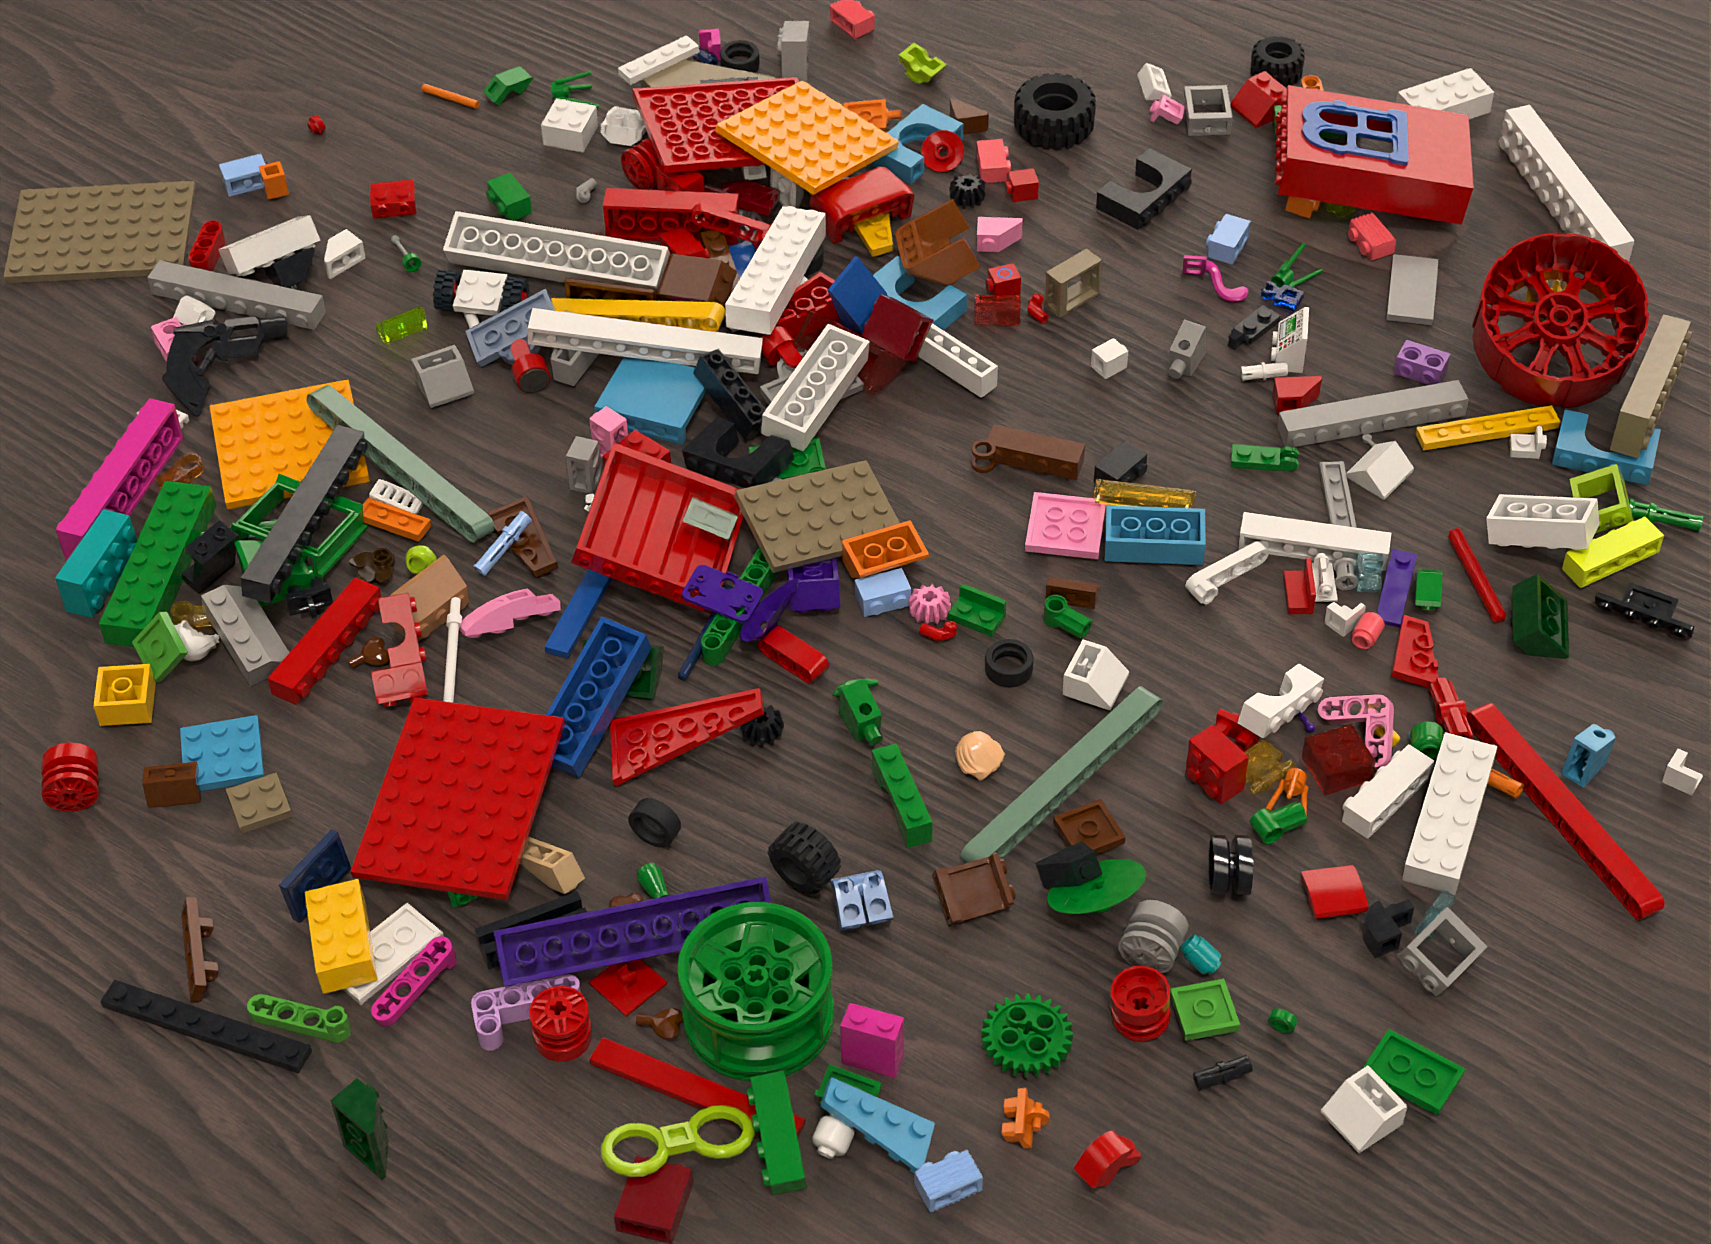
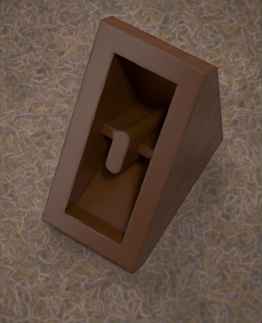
M953 98L950 100V117L963 123V135L986 132L988 130L989 112Z

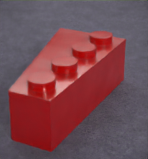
M819 272L798 286L775 327L786 328L791 336L795 338L839 319L828 293V289L835 280ZM756 332L758 338L763 336V333Z

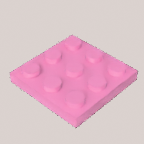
M1034 492L1025 551L1098 559L1106 500Z

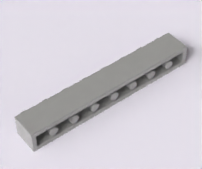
M159 260L147 277L153 295L181 300V298L187 295L212 308L263 319L284 317L286 324L315 330L326 313L323 295Z
M1459 380L1279 412L1277 430L1285 446L1297 447L1462 417L1466 415L1469 399Z

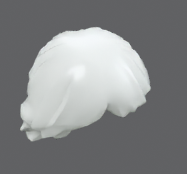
M182 620L178 625H174L188 651V654L184 657L187 661L201 660L207 656L211 649H215L216 644L219 643V635H203L202 632L198 633L197 630L189 626L186 620Z

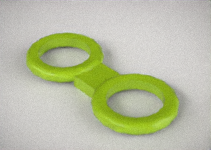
M725 1105L710 1106L698 1111L690 1118L689 1122L660 1127V1130L652 1125L643 1123H630L617 1127L605 1136L601 1144V1158L609 1169L619 1175L628 1177L646 1176L661 1168L670 1155L695 1150L703 1156L721 1159L741 1154L752 1143L755 1136L754 1126L748 1115L737 1108ZM727 1119L737 1123L743 1132L735 1142L727 1145H714L702 1140L698 1135V1130L705 1122L710 1120ZM635 1136L648 1138L658 1147L656 1155L642 1163L623 1162L613 1153V1149L618 1142Z

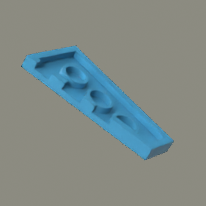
M831 1077L829 1079L820 1105L823 1109L848 1127L858 1129L870 1143L874 1144L876 1142L889 1152L888 1156L896 1162L901 1160L910 1167L909 1171L913 1174L925 1163L935 1125L934 1122Z

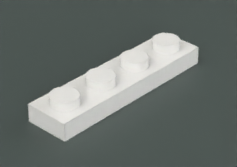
M685 36L619 67L618 74L627 83L632 85L699 53V45L688 36Z

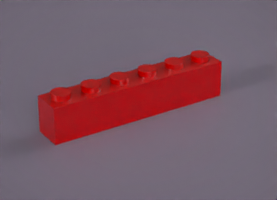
M354 578L267 678L271 694L295 705L303 697H306L314 684L322 679L325 671L331 664L338 660L342 651L353 642L354 637L359 631L364 629L371 617L380 610L378 598L381 597L380 587Z

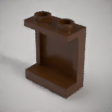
M997 852L986 858L948 869L943 867L933 872L932 878L948 926L1006 910L1014 904L1015 892L1013 886L1007 883L1005 874H1007L1006 864L1003 858L999 859Z

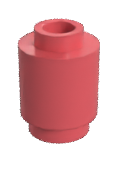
M1373 612L1362 614L1352 631V643L1356 647L1367 650L1374 646L1385 627L1381 616Z

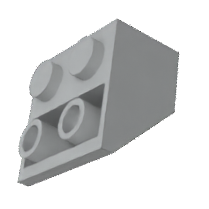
M455 345L411 359L415 381L430 408L474 394L463 358Z

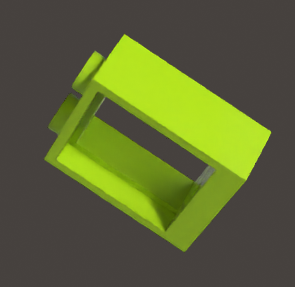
M1617 464L1570 479L1573 498H1589L1617 489L1620 504L1598 510L1599 526L1596 533L1633 521L1624 478Z

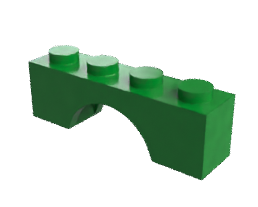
M897 743L872 750V771L880 789L885 788L891 798L898 829L906 847L911 848L932 842V820Z

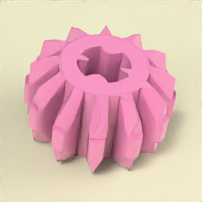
M933 583L930 587L922 584L920 589H914L909 598L911 617H916L917 623L925 621L927 624L929 622L938 624L939 620H946L947 614L951 609L948 592H944L942 586L935 588Z

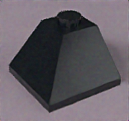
M313 247L271 264L264 271L274 285L296 290L300 288L299 283L304 281L315 250Z

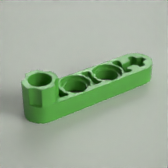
M264 994L253 996L247 1003L250 1018L260 1024L331 1042H342L351 1034L348 1016L345 1014L344 1008L340 1006L324 1010ZM289 1010L294 1012L293 1016L289 1019L283 1020L279 1018L283 1011ZM310 1017L319 1018V1022L314 1026L304 1024Z

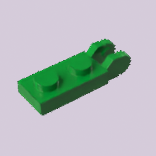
M1232 444L1231 467L1278 472L1279 470L1294 471L1299 467V461H1297L1299 450L1296 447L1290 446L1280 449Z

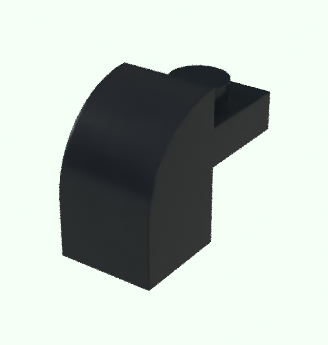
M1409 899L1400 903L1394 902L1387 908H1384L1380 901H1376L1369 907L1363 928V940L1374 958L1399 949L1402 936L1399 928L1411 923L1414 906Z

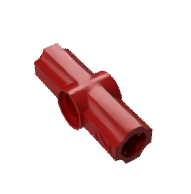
M1446 677L1437 678L1436 681L1430 683L1429 688L1435 703L1437 723L1444 726L1446 733L1473 740V733L1467 721V708L1464 700L1458 699L1452 681H1448Z

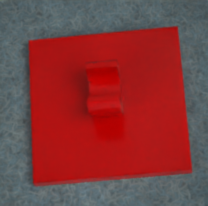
M640 959L609 966L592 979L589 985L627 1017L666 986L667 981Z

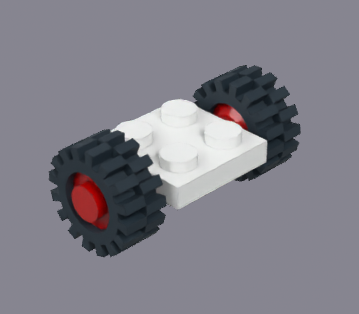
M439 269L436 273L437 277L434 279L435 284H433V303L436 310L493 316L498 314L500 309L504 311L529 298L528 293L530 292L528 288L529 283L526 278L508 277L507 274L463 270L461 277L458 271Z

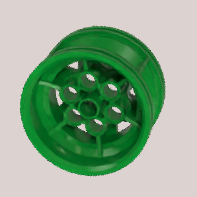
M748 902L729 906L711 914L701 921L688 935L681 948L678 960L679 986L683 998V1024L691 1049L705 1065L726 1077L751 1082L750 1077L782 1070L785 1071L787 1077L802 1070L818 1057L828 1043L834 1024V1004L830 989L832 985V957L823 933L810 919L796 910L779 904ZM712 978L716 981V982H714V983H712V984H710V985L707 986L708 982H709ZM806 979L809 988L807 989L796 982Z

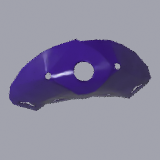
M798 578L792 579L777 588L757 605L750 619L742 625L740 636L743 641L752 642L763 638L778 626V620L797 591ZM764 621L768 622L765 630H762L760 624Z

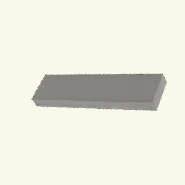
M1344 461L1320 462L1319 472L1329 524L1357 528Z

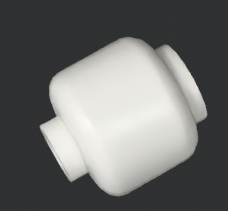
M830 1114V1116H824L820 1119L812 1141L818 1147L817 1153L826 1158L833 1159L834 1155L843 1156L847 1153L855 1132L853 1128L848 1127Z

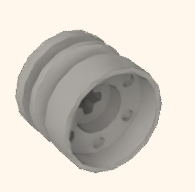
M1157 900L1141 901L1133 909L1128 926L1125 928L1123 936L1119 941L1118 950L1121 956L1132 966H1147L1158 970L1160 973L1168 972L1174 965L1179 947L1183 944L1188 932L1189 924L1179 910L1167 903Z

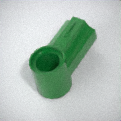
M1052 595L1045 600L1043 621L1048 627H1060L1079 639H1083L1088 634L1092 626V620L1067 606L1065 598L1059 595Z
M1294 802L1274 811L1261 809L1253 814L1249 822L1264 844H1272L1280 839L1284 832L1306 824L1307 816L1302 804Z

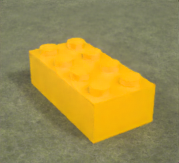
M359 879L305 891L315 970L323 994L378 981L366 902Z

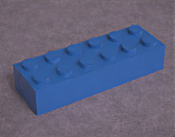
M601 616L546 714L548 716L562 717L565 721L551 767L580 778L652 648L646 634Z

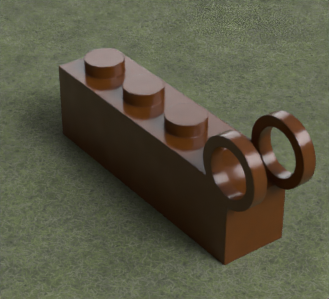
M993 424L987 440L982 439L973 443L971 466L976 472L988 473L994 469L995 463L1077 480L1084 462L1085 444ZM986 445L987 453H978L976 448ZM981 459L989 460L991 464L988 467H979L975 462Z

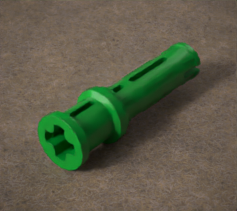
M1629 498L1634 519L1646 517L1651 523L1655 521L1699 532L1701 530L1703 516L1659 508L1653 502L1646 504L1634 501V498Z

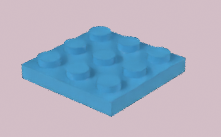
M258 715L180 728L182 762H197L199 768V791L240 785L264 777Z

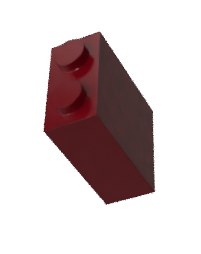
M880 294L874 303L872 314L864 326L862 337L904 360L915 362L934 319L893 297Z
M636 1156L634 1163H642L650 1160L652 1157L643 1158ZM665 1163L654 1173L640 1177H628L614 1214L616 1231L673 1244L693 1187L692 1169L678 1163L673 1165Z

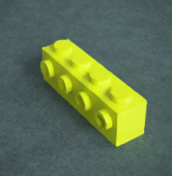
M1646 517L1631 521L1617 530H1611L1606 535L1592 539L1588 549H1570L1565 554L1562 570L1580 588H1583L1659 553L1664 535Z

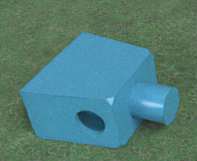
M1592 724L1577 735L1573 740L1561 774L1584 788L1607 763L1616 739L1614 733L1609 729H1603L1598 725Z

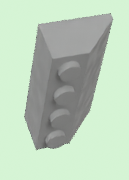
M222 585L201 595L203 611L250 687L267 679L289 654V651L257 600L243 597L241 586Z

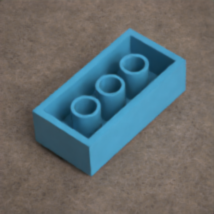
M1106 506L1105 561L1204 564L1206 546L1205 509Z

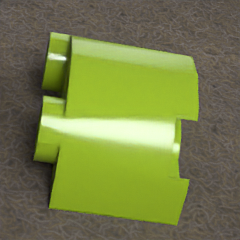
M913 43L899 54V63L903 62L907 70L905 75L918 84L922 82L928 83L943 71L947 65L937 57L929 58L927 51L916 43Z

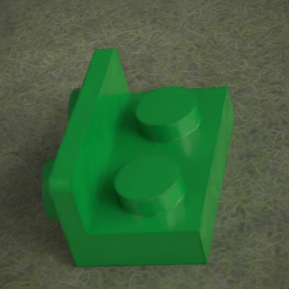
M962 584L959 588V598L948 612V620L993 637L1006 618V601L998 596H993L977 588Z

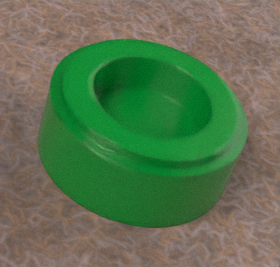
M1273 1009L1269 1015L1268 1023L1279 1032L1292 1033L1298 1020L1292 1013L1286 1010Z

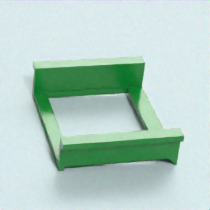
M279 474L276 482L236 523L233 522L231 524L232 531L238 535L237 541L244 540L248 534L265 540L270 531L257 527V525L284 498V491L294 494L301 482ZM341 496L333 501L331 508L349 515L317 549L306 546L302 551V555L313 559L314 576L322 579L368 529V525L363 524L362 504Z

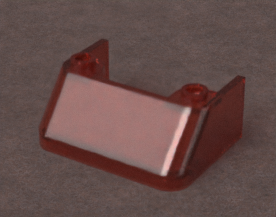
M810 311L793 344L809 351L828 324L863 339L865 338L837 321ZM870 341L868 360L857 376L865 382L864 387L873 392H876L877 389L883 390L903 370L908 360H904Z

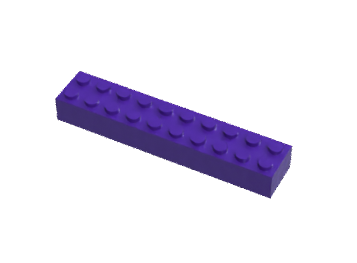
M761 877L496 930L493 932L503 987L679 952L691 931L711 914L741 903H771L767 878Z

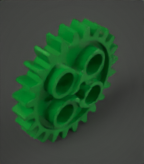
M1027 993L1025 1000H1021L1020 996L1015 994V1001L1013 1002L1005 997L1004 1006L996 1002L995 1011L988 1010L987 1019H983L981 1038L982 1047L986 1048L987 1058L993 1057L994 1066L1003 1063V1072L1012 1068L1013 1076H1016L1019 1071H1023L1024 1077L1027 1078L1029 1071H1033L1036 1077H1039L1041 1069L1049 1074L1051 1065L1059 1068L1060 1059L1066 1061L1067 1052H1071L1073 1032H1071L1072 1022H1067L1068 1014H1060V1005L1052 1008L1051 999H1048L1045 1003L1041 1002V995H1038L1035 1000H1031L1030 994Z

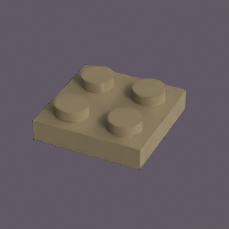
M277 773L226 789L241 834L293 817Z

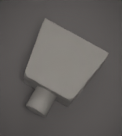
M1184 319L1169 351L1168 374L1171 377L1179 379L1182 374L1188 377L1192 376L1206 354V326Z

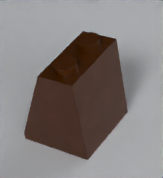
M670 254L656 295L665 301L715 302L725 308L737 271L722 260Z

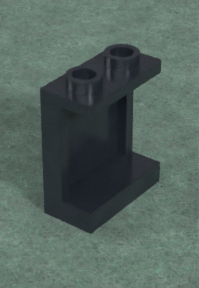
M222 521L215 523L185 548V553L194 560V564L182 573L181 579L198 594L203 592L235 565L236 547L234 542L237 541L238 535Z

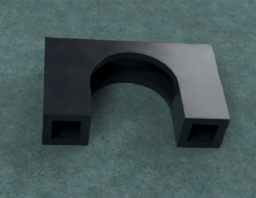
M1148 148L1136 158L1135 176L1155 185L1157 189L1151 192L1138 193L1109 181L1097 191L1096 209L1139 230L1145 224L1150 223L1152 218L1161 213L1168 204L1174 202L1183 191L1189 189L1192 183V169Z
M717 417L682 449L687 469L743 488L772 482L794 460V455L789 440L770 435L755 451L738 458L724 457L740 441L735 423Z

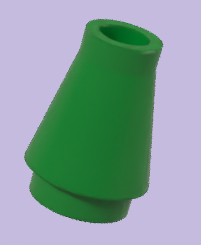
M648 863L638 869L636 873L638 876L637 882L652 899L669 896L660 867H657L655 863Z

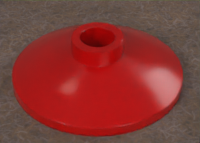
M939 130L933 132L925 139L921 155L924 156V163L929 169L941 173L949 172L961 163L964 156V145L955 133L948 130ZM942 151L948 152L945 157L940 156Z

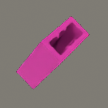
M849 1003L840 1025L842 1064L896 1078L904 1057V1018Z

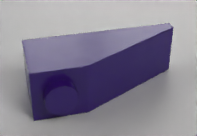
M1396 549L1392 550L1377 614L1381 616L1386 625L1400 628L1414 575L1417 554Z

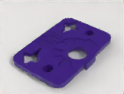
M699 565L683 589L682 598L737 622L745 623L750 619L758 605L763 591L756 585L738 579V575L728 571L724 573L706 565ZM724 580H729L734 583V588L724 589L720 583ZM694 589H698L699 594L702 596L696 595L694 598L690 597V592H688V590L693 591ZM743 607L745 608L744 612L747 614L737 616L736 611L733 609Z

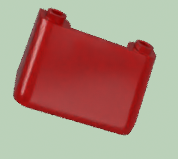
M876 167L872 171L834 183L820 192L812 194L809 205L812 210L825 213L826 234L832 244L843 241L842 234L845 231L853 232L855 224L889 212L892 217L898 214L901 220L911 217L915 195L911 188L887 167Z

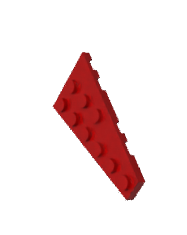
M760 688L611 720L612 776L615 786L763 715V696Z

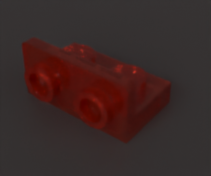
M975 295V324L1019 325L1020 296Z

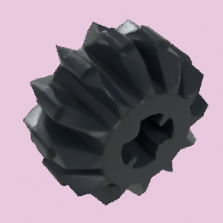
M962 173L961 177L955 176L954 181L949 186L951 200L953 199L957 206L962 205L964 209L967 206L974 208V205H981V202L986 197L984 180H981L979 176H972L971 173L969 175Z
M770 705L767 708L764 707L763 715L741 725L740 730H742L744 740H750L752 746L760 743L763 748L765 743L773 745L775 739H781L784 721L780 711L774 710L773 706Z

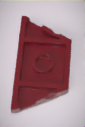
M749 179L721 183V188L719 189L712 188L709 185L704 186L707 193L738 194L739 207L744 208L745 211L755 212L764 216L770 215L780 199L779 189Z

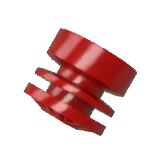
M648 137L641 141L639 145H634L631 149H627L621 154L622 169L627 179L636 189L651 190L652 187L657 186L655 179L656 166L660 164V161Z
M68 742L57 744L43 754L41 760V774L43 777L41 796L44 803L58 811L74 812L86 809L97 801L99 795V780L97 777L98 757L94 750L81 743Z
M1133 966L1124 969L1115 977L1111 985L1112 1022L1116 1030L1125 1038L1133 1041H1150L1158 1038L1166 1031L1170 1023V986L1165 976L1158 970L1147 966Z
M567 986L550 987L540 992L533 999L529 1008L534 1045L539 1054L548 1060L556 1062L571 1061L580 1057L589 1048L592 1041L588 1002L585 997L576 989Z

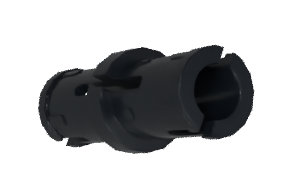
M1243 1055L1240 1058L1225 1063L1223 1061L1216 1062L1213 1067L1194 1072L1193 1079L1197 1089L1202 1090L1205 1087L1220 1082L1223 1084L1229 1083L1232 1078L1253 1072L1249 1057ZM1233 1068V1070L1227 1071L1214 1077L1212 1076L1214 1074H1218L1220 1072Z

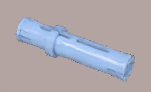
M520 511L508 527L504 526L502 529L503 533L473 567L480 574L486 576L513 542H517L520 539L519 535L532 522V519L526 513Z

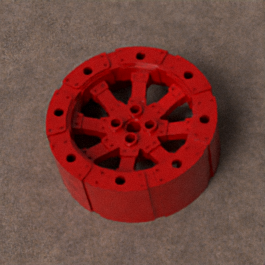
M1547 233L1525 239L1509 248L1503 257L1500 256L1486 276L1472 321V328H1474L1472 340L1477 358L1487 375L1502 386L1501 389L1529 404L1541 407L1552 405L1571 408L1593 402L1609 393L1616 383L1619 384L1622 381L1645 336L1649 321V313H1647L1649 302L1644 284L1627 259L1624 260L1615 249L1596 239L1574 233ZM1581 273L1583 279L1575 277V274ZM1546 280L1567 282V287L1565 291L1555 292L1550 289ZM1526 286L1528 289H1531L1537 299L1536 302L1529 303L1514 299L1510 294ZM1585 289L1594 294L1599 301L1590 304L1583 303L1579 299L1578 294L1580 290ZM1507 315L1523 318V321L1526 322L1524 327L1504 334H1500L1497 323L1499 316L1506 317ZM1603 317L1611 319L1615 335H1607L1594 328L1590 323L1594 319ZM1539 318H1543L1545 321L1539 322ZM1555 319H1559L1564 323H1559ZM1569 330H1574L1576 332L1574 334H1571ZM1528 342L1530 344L1539 342L1538 353L1529 368L1516 362L1511 354L1515 348ZM1587 343L1602 351L1601 354L1606 358L1601 366L1598 365L1593 369L1590 368L1583 357L1580 349L1581 344L1586 345ZM1557 350L1560 351L1562 356L1566 357L1570 367L1569 377L1556 379L1555 376L1546 375L1549 361Z

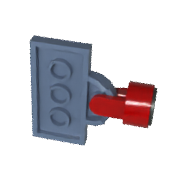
M546 289L465 331L479 366L483 367L501 357L504 362L512 365V373L516 384L524 392H536L543 389L551 378L545 359L537 354L541 346L528 344V325L532 308L556 311Z

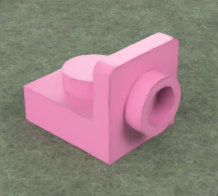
M1163 94L1159 101L1155 100L1149 110L1151 112L1150 121L1154 123L1160 115L1178 125L1182 120L1185 106Z

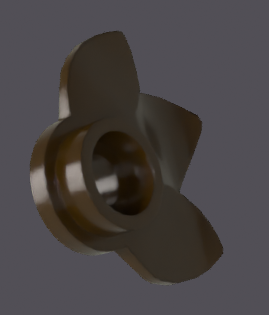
M378 548L373 553L362 552L349 560V564L359 569L355 578L368 583L376 580L383 584L393 574L392 566L395 564V556L387 548Z

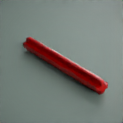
M1460 528L1451 529L1448 538L1491 619L1495 623L1503 622L1506 612Z

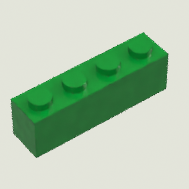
M785 1071L750 1077L752 1087L747 1088L750 1106L755 1105L757 1114L752 1115L755 1132L760 1131L762 1141L757 1142L759 1158H765L767 1168L762 1169L765 1187H771L773 1195L806 1189V1178Z

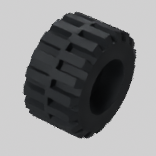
M1285 36L1260 39L1252 48L1250 74L1253 77L1265 71L1285 88L1288 85L1293 86L1294 83H1298L1302 78L1305 58L1304 48L1301 47L1299 42H1295L1294 39H1289Z
M791 823L768 848L770 863L779 876L796 890L809 895H815L820 892L841 868L840 857L832 843L821 832L805 823Z

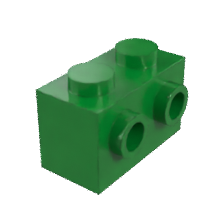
M511 173L487 181V199L496 206L499 215H503L506 220L514 221L532 213L529 194Z

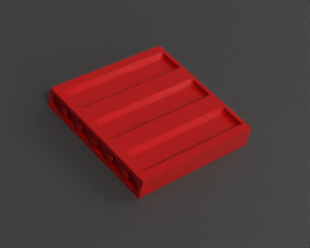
M613 442L571 563L711 614L712 611L684 600L682 592L699 565H706L721 572H727L743 519V513L734 497L735 491L740 489ZM692 497L738 515L729 539L683 521ZM694 589L693 591L688 590V592H690V597L694 598L696 595L702 596L699 594L698 589Z

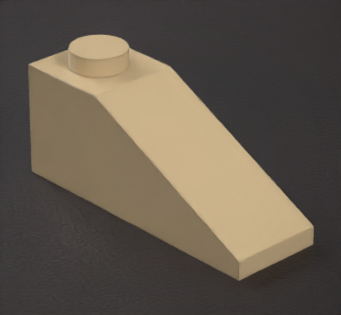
M528 837L520 864L550 889L566 894L573 891L577 884L585 879L572 852Z

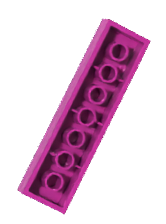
M148 399L146 404L140 408L133 422L128 425L121 439H118L114 449L106 456L99 470L94 473L89 484L82 490L77 501L71 505L67 515L59 522L56 533L66 562L103 509L130 516L184 438L175 404Z

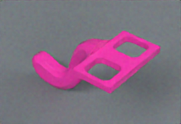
M1184 255L1182 273L1205 275V272L1209 273L1216 293L1227 302L1238 303L1247 298L1248 289L1246 287L1228 289L1223 285L1218 266L1206 260L1207 257ZM1187 260H1201L1202 262H1190ZM1187 268H1196L1201 270H1188Z

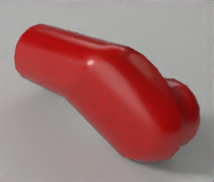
M947 621L944 623V628L938 629L923 623L919 629V634L940 642L954 638L957 634L958 626L953 621Z

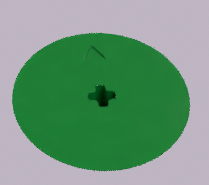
M1111 859L1099 861L1102 875L1079 886L1052 887L1048 893L1047 900L1054 910L1062 913L1081 914L1096 911L1100 914L1101 912H1108L1110 907L1130 897L1141 887L1146 878V871L1141 864L1131 860Z

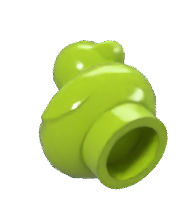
M422 545L410 548L405 556L407 568L415 574H419L437 560L435 553L429 547Z

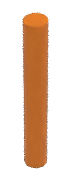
M427 84L422 85V92L474 109L479 107V101Z

